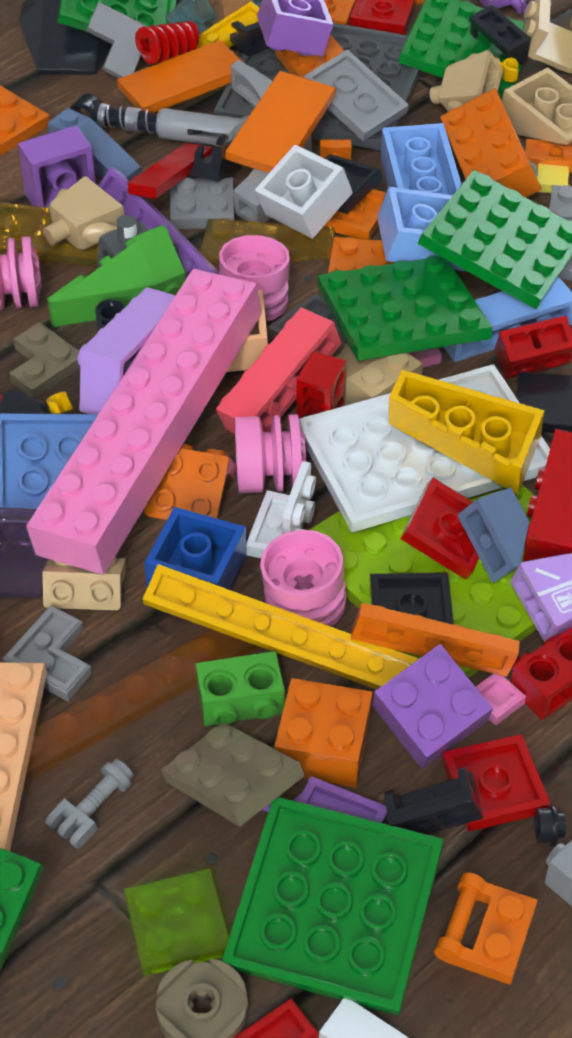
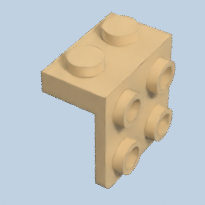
M531 0L524 12L523 29L531 38L528 57L532 60L548 64L556 70L572 74V31L550 23L551 0Z

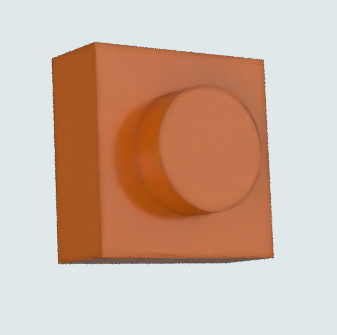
M320 140V157L325 159L329 154L351 160V140Z

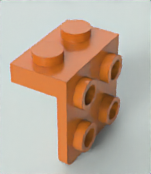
M183 444L145 506L144 513L149 518L167 521L173 508L178 507L218 519L226 479H234L236 464L228 457L227 452L216 449H207L206 452L193 450V447Z

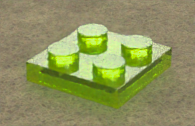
M210 868L124 889L143 977L171 970L183 961L194 959V963L223 957L229 936Z

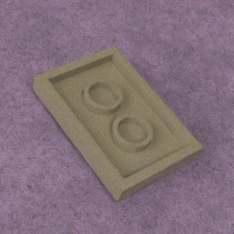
M225 722L211 729L204 738L189 749L179 753L173 761L161 769L168 784L239 827L305 776L300 762Z

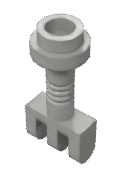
M115 759L112 763L106 762L101 767L104 778L76 807L64 798L46 818L45 824L51 829H56L59 826L57 833L64 839L72 835L70 844L77 849L81 848L98 830L96 823L89 817L116 789L125 792L131 786L130 780L134 775L118 759Z

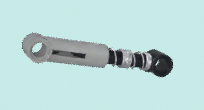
M92 94L80 96L70 107V109L82 114L81 108L86 109L90 113L91 119L99 127L107 128L109 125L111 129L122 127L124 131L138 133L141 130H146L149 134L156 132L160 139L215 146L218 137L223 134L226 139L224 143L234 139L249 115H246L242 118L168 108H162L158 113L148 112L147 109L143 112L141 108L136 107L122 109V106H120L119 108H113L110 104H103L97 96Z

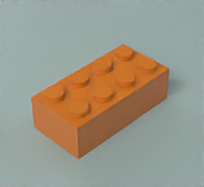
M496 88L440 116L465 180L473 170H476L479 173L490 176L492 180L501 185L516 190L525 198L542 190Z

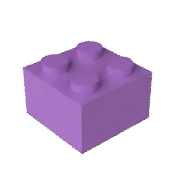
M262 0L257 15L266 46L276 51H296L303 56H323L334 25L324 0Z
M77 125L18 143L24 192L38 215L50 212V203L55 199L59 190L69 189L85 176L95 183L92 146Z
M441 644L374 692L372 702L373 708L422 770L440 758L442 752L449 751L487 723L493 710L491 705Z

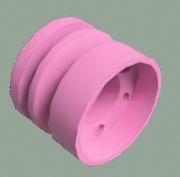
M245 235L234 238L224 244L219 252V274L257 283L258 290H263L266 322L275 320L284 314L288 306L290 257L287 248L279 241L261 235Z
M31 236L22 237L23 252L17 253L15 239L9 238L7 254H0V310H4L6 294H12L17 309L22 308V293H28L30 307H39V295L42 288L40 264Z
M298 414L288 415L287 431H281L280 416L273 415L271 432H263L259 416L235 417L238 493H263L265 476H273L277 492H283V475H290L292 490L303 461L306 462L305 436L299 424Z
M296 530L284 533L270 542L262 553L260 563L265 602L330 627L335 625L344 614L347 602L344 560L340 547L329 536L312 530Z

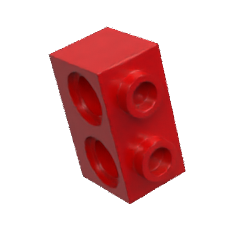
M566 315L499 332L494 350L505 380L517 377L518 372L534 373L570 364L572 360V330Z
M312 351L297 378L296 414H298L299 419L345 406L346 360Z
M572 627L562 634L549 637L542 647L531 654L529 652L522 654L512 666L511 683L526 695L525 704L541 720H544L572 701Z

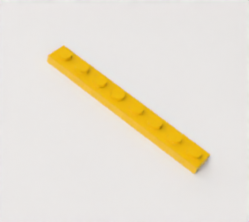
M159 564L143 597L144 605L264 649L276 651V653L376 690L419 660V658L394 649L352 640L350 633Z

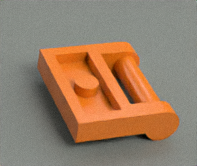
M463 873L457 886L460 893L444 937H440L437 941L434 954L444 962L511 985L538 900L487 883L477 874ZM477 900L489 905L472 950L463 947L461 942Z

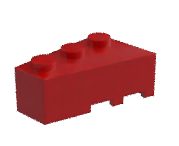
M555 429L545 469L539 468L535 490L539 491L538 496H531L527 511V517L532 518L527 529L523 562L572 553V432Z

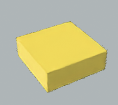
M538 164L537 179L542 188L538 192L551 194L553 185H568L569 167Z

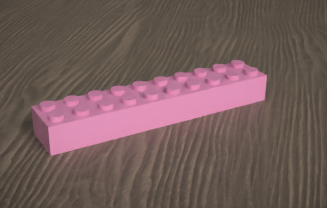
M198 269L191 271L26 525L37 556L101 575L106 573L259 319L261 307L257 283Z

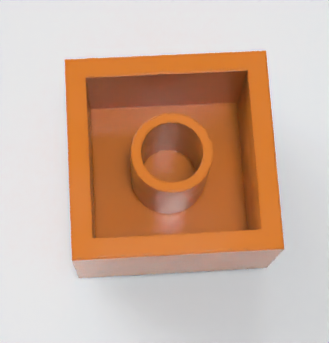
M291 678L274 749L300 762L305 775L301 779L309 780L312 776L330 784L357 788L371 721L373 692Z

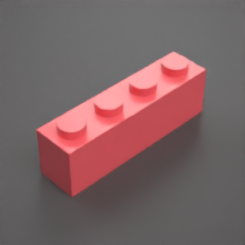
M300 307L217 406L216 411L225 429L235 434V417L259 416L263 432H269L273 415H279L281 418L296 400L297 378L312 351L332 356L342 344L334 322Z

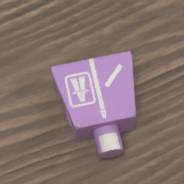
M572 553L520 563L510 583L545 642L549 637L562 634L572 627Z

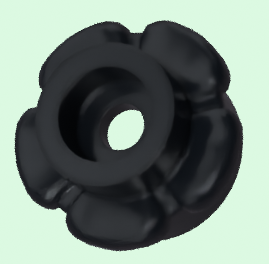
M548 804L547 808L535 809L534 830L538 843H549L551 847H555L558 838H564L566 835L564 812H557L555 805Z

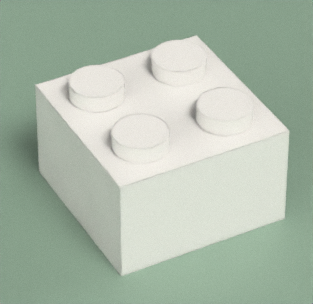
M294 145L254 190L265 215L312 239L353 193L343 167L297 145Z

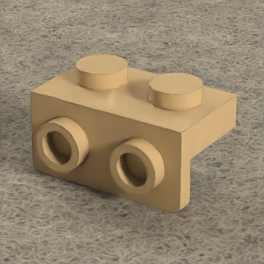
M115 556L104 575L48 559L42 571L43 606L45 608H49L51 605L62 609L119 610L121 608V586L126 574V558H116Z

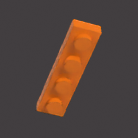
M362 602L351 633L352 640L422 657L441 644L457 665L505 677L508 676L519 654L520 641L505 638L498 634L476 631L461 625H452L427 619L420 615H411L386 609L383 606Z

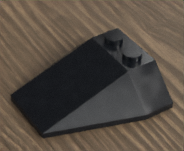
M25 0L22 3L19 22L37 73L96 75L105 63L112 44L89 32L57 23L60 0Z

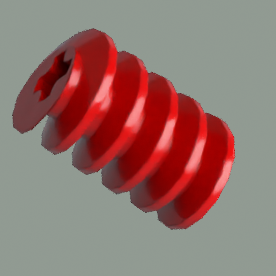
M193 21L143 26L138 28L135 33L136 47L146 63L151 65L195 50L199 42V30Z

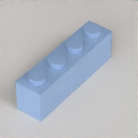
M558 277L537 309L504 291L479 298L475 302L492 326V338L445 346L444 349L454 362H458L494 350L499 332L565 315L569 325H572V292Z

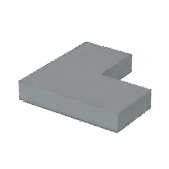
M98 2L86 31L112 44L102 70L117 78L134 73L141 56L136 47L135 33L138 28L145 25Z
M52 605L3 658V662L44 663L47 670L44 689L67 702L92 675L89 664L65 652L84 630L83 622Z

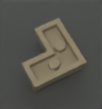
M40 322L13 339L15 349L29 360L9 373L10 380L13 385L29 397L36 399L80 369L77 361L79 350Z

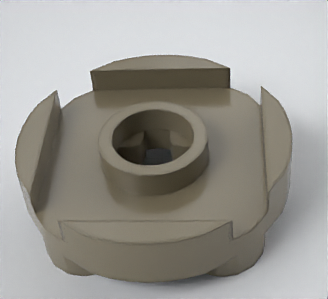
M194 959L183 961L169 970L158 986L155 1006L159 1027L166 1038H233L241 1033L245 1026L249 1012L245 983L235 969L220 960L209 959V963H194ZM196 997L201 1001L207 997L213 1000L210 1004L211 1011L200 1014L193 1012L194 1005L192 1000Z

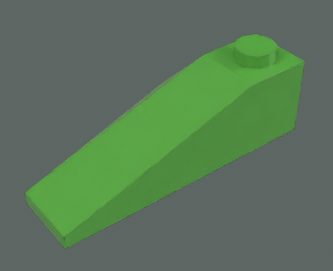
M161 225L132 237L125 242L126 249L112 259L107 255L100 260L101 267L87 277L79 275L47 298L52 326L59 327L96 320L95 309L100 302L115 299L121 301L126 307L146 287L176 295L186 281L185 271L167 228Z

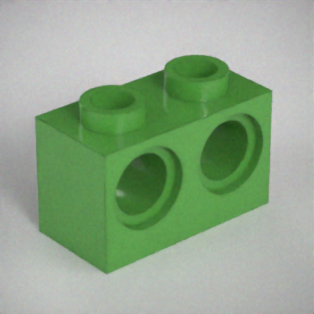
M276 651L195 663L197 690L204 726L221 725L224 722L231 724L235 721L254 718L268 719L283 713L285 690Z

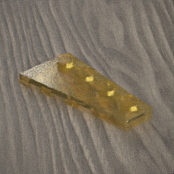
M208 219L201 254L212 265L219 264V252L224 244L234 238L245 235H261L282 243L289 251L290 262L329 259L332 253L335 227H323L312 239L285 224Z

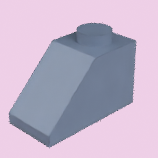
M512 488L478 498L457 515L492 583L498 582L518 568L521 563L529 520Z

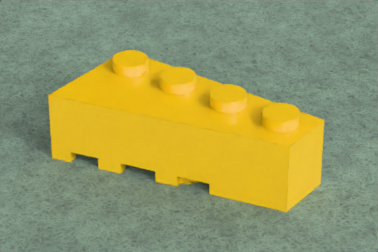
M401 370L389 396V424L507 489L512 488L516 494L519 493L541 438L545 410Z

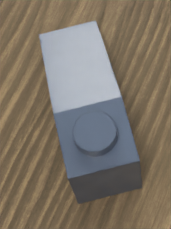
M67 108L48 122L49 134L78 126L92 146L94 174L104 178L112 167L120 171L130 181L141 172V166L91 118Z

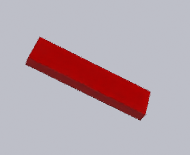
M184 143L127 182L128 193L157 199L190 175V169L194 165L195 151L201 145ZM204 146L203 158L212 154L213 147Z

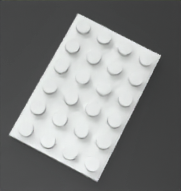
M494 364L439 379L440 381L519 403ZM391 393L299 419L301 430L305 436L306 449L351 533L412 515L426 484L432 477L466 498L503 488V486L391 426L389 424V396ZM542 436L524 481L537 478L539 468L545 469L550 448Z

